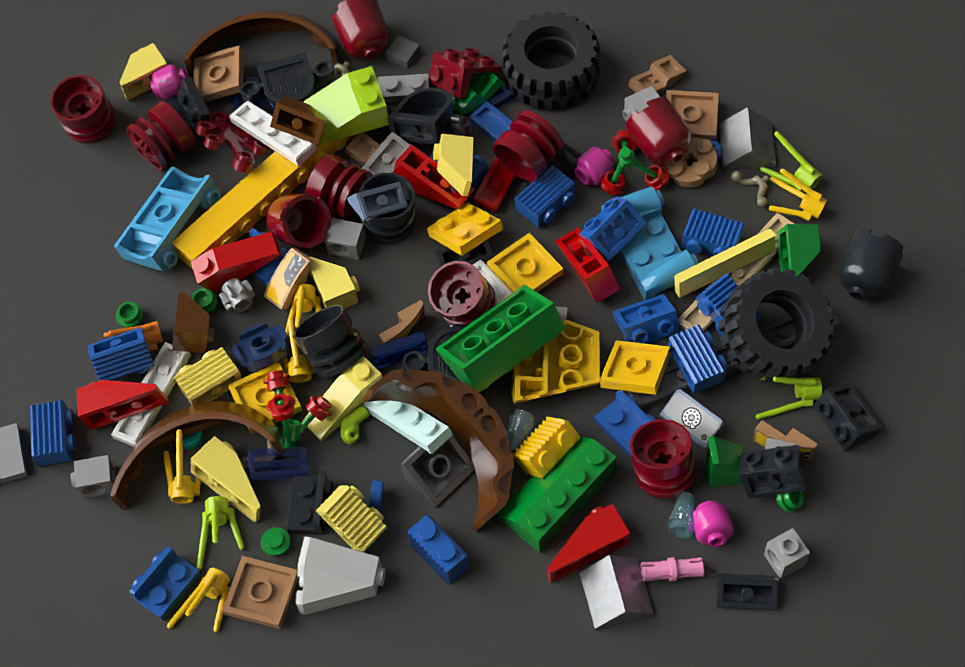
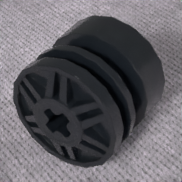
M382 172L373 175L363 182L359 192L396 182L401 184L408 208L362 220L360 217V223L364 226L365 235L381 244H393L404 240L411 234L415 226V191L406 178L395 173Z
M340 304L326 307L304 320L293 333V338L301 351L305 354H310L308 362L314 366V371L320 378L331 377L350 368L364 356L368 349L367 343L361 338L359 330L351 328L353 321L344 306Z

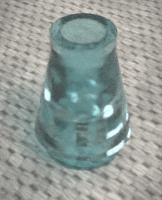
M516 409L514 414L510 415L508 435L506 437L511 453L516 452V448H520V444L527 440V436H530L537 426L535 424L536 417L533 414Z
M682 493L677 496V501L667 521L669 533L676 538L687 539L694 532L693 512L695 511V497L690 493Z

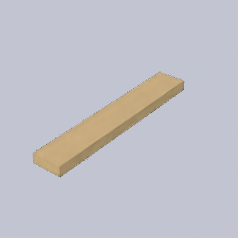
M776 213L758 234L771 229L776 235L775 251L729 273L730 278L733 279L737 286L754 274L763 271L778 255L777 231L786 224H794L793 222ZM697 300L678 319L679 328L683 331L700 325L705 333L715 323L710 316L704 315L699 310Z

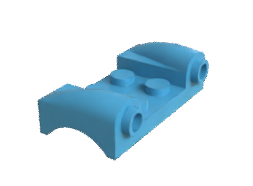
M171 167L113 247L124 260L164 272L170 270L178 260V252L172 244L173 240L197 207L209 210L220 200V189L210 175H205L203 178H195L183 173L176 167Z
M653 187L621 197L627 199L647 222L619 251L644 300L655 297L660 292L675 286L674 276L698 264V260L693 253L689 254L687 250L681 252L661 215L662 206L664 205L663 196L659 190L655 191Z

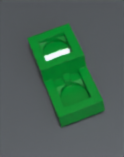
M481 72L469 86L467 98H458L452 95L455 110L461 115L473 111L487 101L504 82L492 72Z

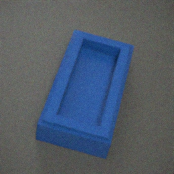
M487 101L469 116L471 123L494 142L506 130L510 131V124L513 122Z

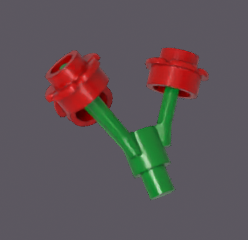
M627 130L617 132V136H614L612 139V146L619 154L620 162L616 171H607L604 178L600 180L601 188L604 192L610 195L620 194L625 188V178L621 172L624 169H632L633 167H638L645 172V182L648 183L649 187H653L654 190L665 187L669 181L668 168L659 165H653L649 168L635 158L634 151L637 149V145L629 136V132Z
M284 370L268 373V379L263 381V384L267 385L268 392H277V395L268 401L267 410L270 411L274 419L283 422L282 439L285 440L284 450L294 451L300 434L304 432L314 418L324 421L327 416H332L330 410L332 404L322 395H319L318 398L311 396L310 402L306 405L310 414L304 421L300 422L290 419L295 412L294 405L296 402L292 396L283 394V390L290 387L289 378L291 376L284 374Z

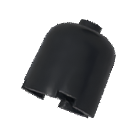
M858 229L853 232L838 274L841 285L849 292L850 296L858 300H865V298L873 299L886 294L904 255L902 253L904 247L898 240L887 234H883L882 238L870 235L872 231L870 229Z

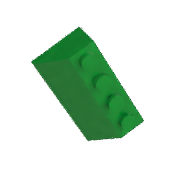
M523 285L437 347L436 350L457 378L479 393L487 389L491 383L502 375L510 372L513 367L525 358L532 356L544 344L555 339L566 328L555 304L528 286Z
M580 436L581 439L543 479L532 476L506 503L505 507L496 514L497 519L539 553L616 471V456L594 439Z

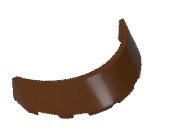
M259 11L232 18L208 31L190 48L184 57V63L189 77H194V59L212 54L219 39L226 36L307 31L311 33L314 43L318 47L330 49L334 66L338 63V44L325 28L307 17L284 11Z
M393 370L367 390L363 397L366 402L396 401L414 405L438 417L459 437L471 457L478 481V507L472 526L475 531L505 507L510 495L512 469L514 468L513 453L511 454L505 426L496 411L488 406L486 399L463 381L460 383L444 376V373L434 370Z
M203 402L177 410L153 425L134 445L116 477L110 498L122 510L128 508L127 486L141 475L145 454L153 447L175 440L178 429L182 430V437L231 420L247 425L255 434L263 435L270 441V444L277 453L282 455L285 454L280 430L268 417L259 411L233 402Z

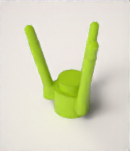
M776 131L774 135L801 164L795 172V176L813 190L822 180L823 174L810 165ZM766 167L760 168L762 172L802 191L801 188L784 175Z
M773 377L774 382L795 384L796 398H801L802 401L757 414L756 419L771 417L801 407H813V400H818L822 395L820 378Z
M222 496L206 499L205 512L202 513L203 524L197 558L198 570H202L209 524L212 525V541L216 544L218 543V526L226 524L227 520H229L239 549L243 550L245 548L235 519L234 508L228 507V499Z

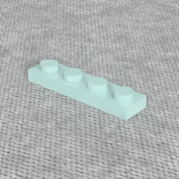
M372 401L362 404L369 414L431 454L453 435L448 426L414 405L396 401Z

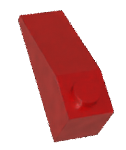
M412 144L395 161L393 173L406 178L411 183L415 194L459 210L474 193L475 189L470 187L468 197L462 196L437 171V162Z
M576 228L555 242L594 301L598 303L603 299L609 298L612 294L619 291L620 288L608 263L588 240L581 237V230Z
M268 232L212 248L191 261L197 284L218 294L222 291V287L227 281L234 278L243 279L281 256L274 233Z
M101 380L77 389L78 417L91 430L169 403L167 396L156 384Z
M613 504L593 509L589 516L580 524L548 566V580L550 583L629 545L630 532Z

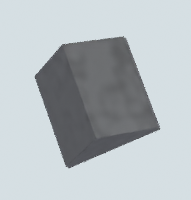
M747 107L719 123L723 170L758 169L761 167L776 168L771 121Z
M453 435L434 453L431 454L419 446L401 463L405 481L435 507L475 470L473 462Z
M609 555L580 572L595 630L654 617L646 585L642 580L643 576L638 559Z

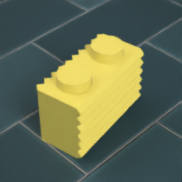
M222 347L218 350L208 351L204 354L202 360L194 365L189 364L182 367L178 374L174 376L179 388L191 405L212 402L214 399H218L219 396L228 392L229 384L242 379L239 370Z
M339 486L316 512L353 550L364 553L387 528L382 522L384 517L374 507L368 508L363 503L364 496L354 486Z

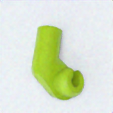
M363 405L358 406L341 421V438L347 444H353L359 439V424L370 415Z

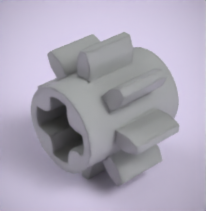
M237 278L227 281L222 287L223 293L219 294L227 311L233 308L236 312L248 309L253 303L251 298L255 297L253 288L248 280L241 283Z

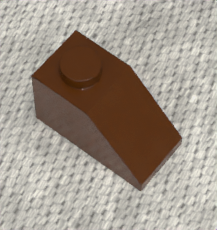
M286 96L276 102L270 127L319 145L327 120L311 105Z
M179 292L172 350L205 354L207 343H213L214 327L209 326L210 315L184 292Z

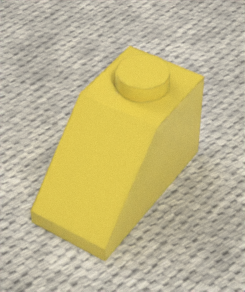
M154 43L131 54L119 82L127 101L151 90L150 81L153 80V73L168 66Z
M441 134L440 143L434 145L433 160H438L437 171L462 196L468 197L472 183L473 137Z
M309 257L314 260L309 273L325 308L339 304L347 308L359 303L356 292L360 291L355 276L349 277L344 267Z

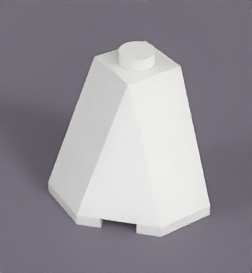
M304 536L297 576H300L299 585L303 588V591H297L296 605L300 614L307 615L376 596L378 586H383L385 568H382L380 559L377 556Z

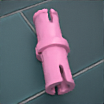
M669 557L665 561L641 562V574L643 582L666 579L674 582L678 578L703 577L704 567L701 557L677 560L674 557Z

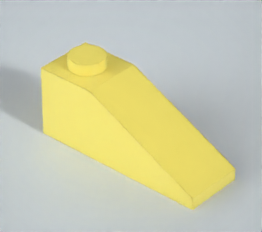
M363 356L358 362L341 373L323 395L332 404L330 409L332 416H327L324 421L314 418L307 428L320 441L324 440L341 426V421L347 415L366 402L363 399L365 393L382 378V374Z
M214 436L191 458V473L220 496L226 497L230 504L254 523H257L260 520V504L237 453L228 442H222Z

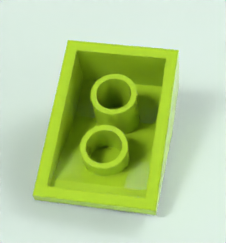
M372 66L345 74L304 101V103L314 107L327 120L319 145L389 125L386 103Z

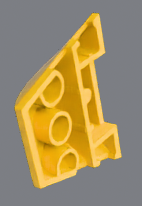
M569 320L563 321L566 328L564 331L511 370L513 402L518 403L598 385L600 383L599 331Z

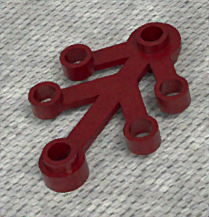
M216 111L210 113L209 122H198L196 132L206 137L204 146L211 150H218L220 145L227 142L235 155L232 167L238 172L250 174L255 165L254 155L244 151L242 146L259 156H266L269 147L233 124L229 116L223 112Z

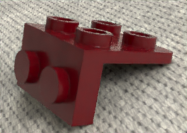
M465 48L464 51L445 49L444 52L433 53L429 82L449 91L458 98H467L471 73L500 72L502 65L494 62L495 59L493 57L479 54L477 49Z

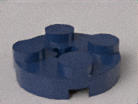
M267 323L252 326L238 336L240 341L237 343V346L235 343L233 345V352L238 363L241 366L247 367L248 371L253 373L262 370L263 367L269 366L276 361L286 359L289 355V339L282 326L275 324L276 328L268 327Z

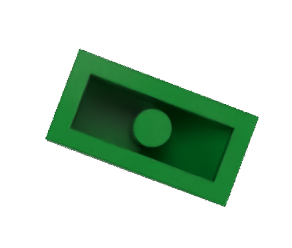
M786 224L777 231L781 272L785 269L794 270L796 272L795 276L798 277L820 252L822 236L819 234L818 225Z
M714 436L708 437L704 463L709 488L742 484L739 477L740 454L743 453L741 445Z

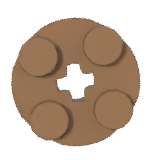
M692 137V143L685 157L680 162L665 165V167L668 168L669 177L674 180L675 184L691 188L704 184V180L709 176L713 177L718 167L716 151L708 139ZM689 159L697 160V162H693L692 166H687L686 161Z

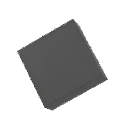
M397 36L385 53L386 59L408 68L420 52V45Z

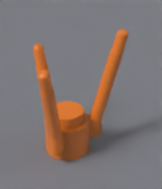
M157 321L136 327L110 330L104 333V337L108 338L113 335H121L133 329L136 330L138 327L142 328L151 352L158 350L157 344L163 342Z

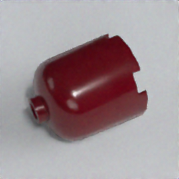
M344 0L337 5L339 10L335 14L332 13L331 18L347 54L360 60H371L378 57L389 43L388 28L378 1Z
M658 97L647 101L648 107L640 113L635 110L627 120L625 127L629 132V136L653 164L659 166L676 164L685 157L686 152L690 148L692 143L691 132L674 105L666 97Z
M286 194L277 198L270 205L267 212V225L269 231L274 233L277 240L296 247L312 248L319 245L328 236L326 232L332 217L329 207L321 198L311 194Z

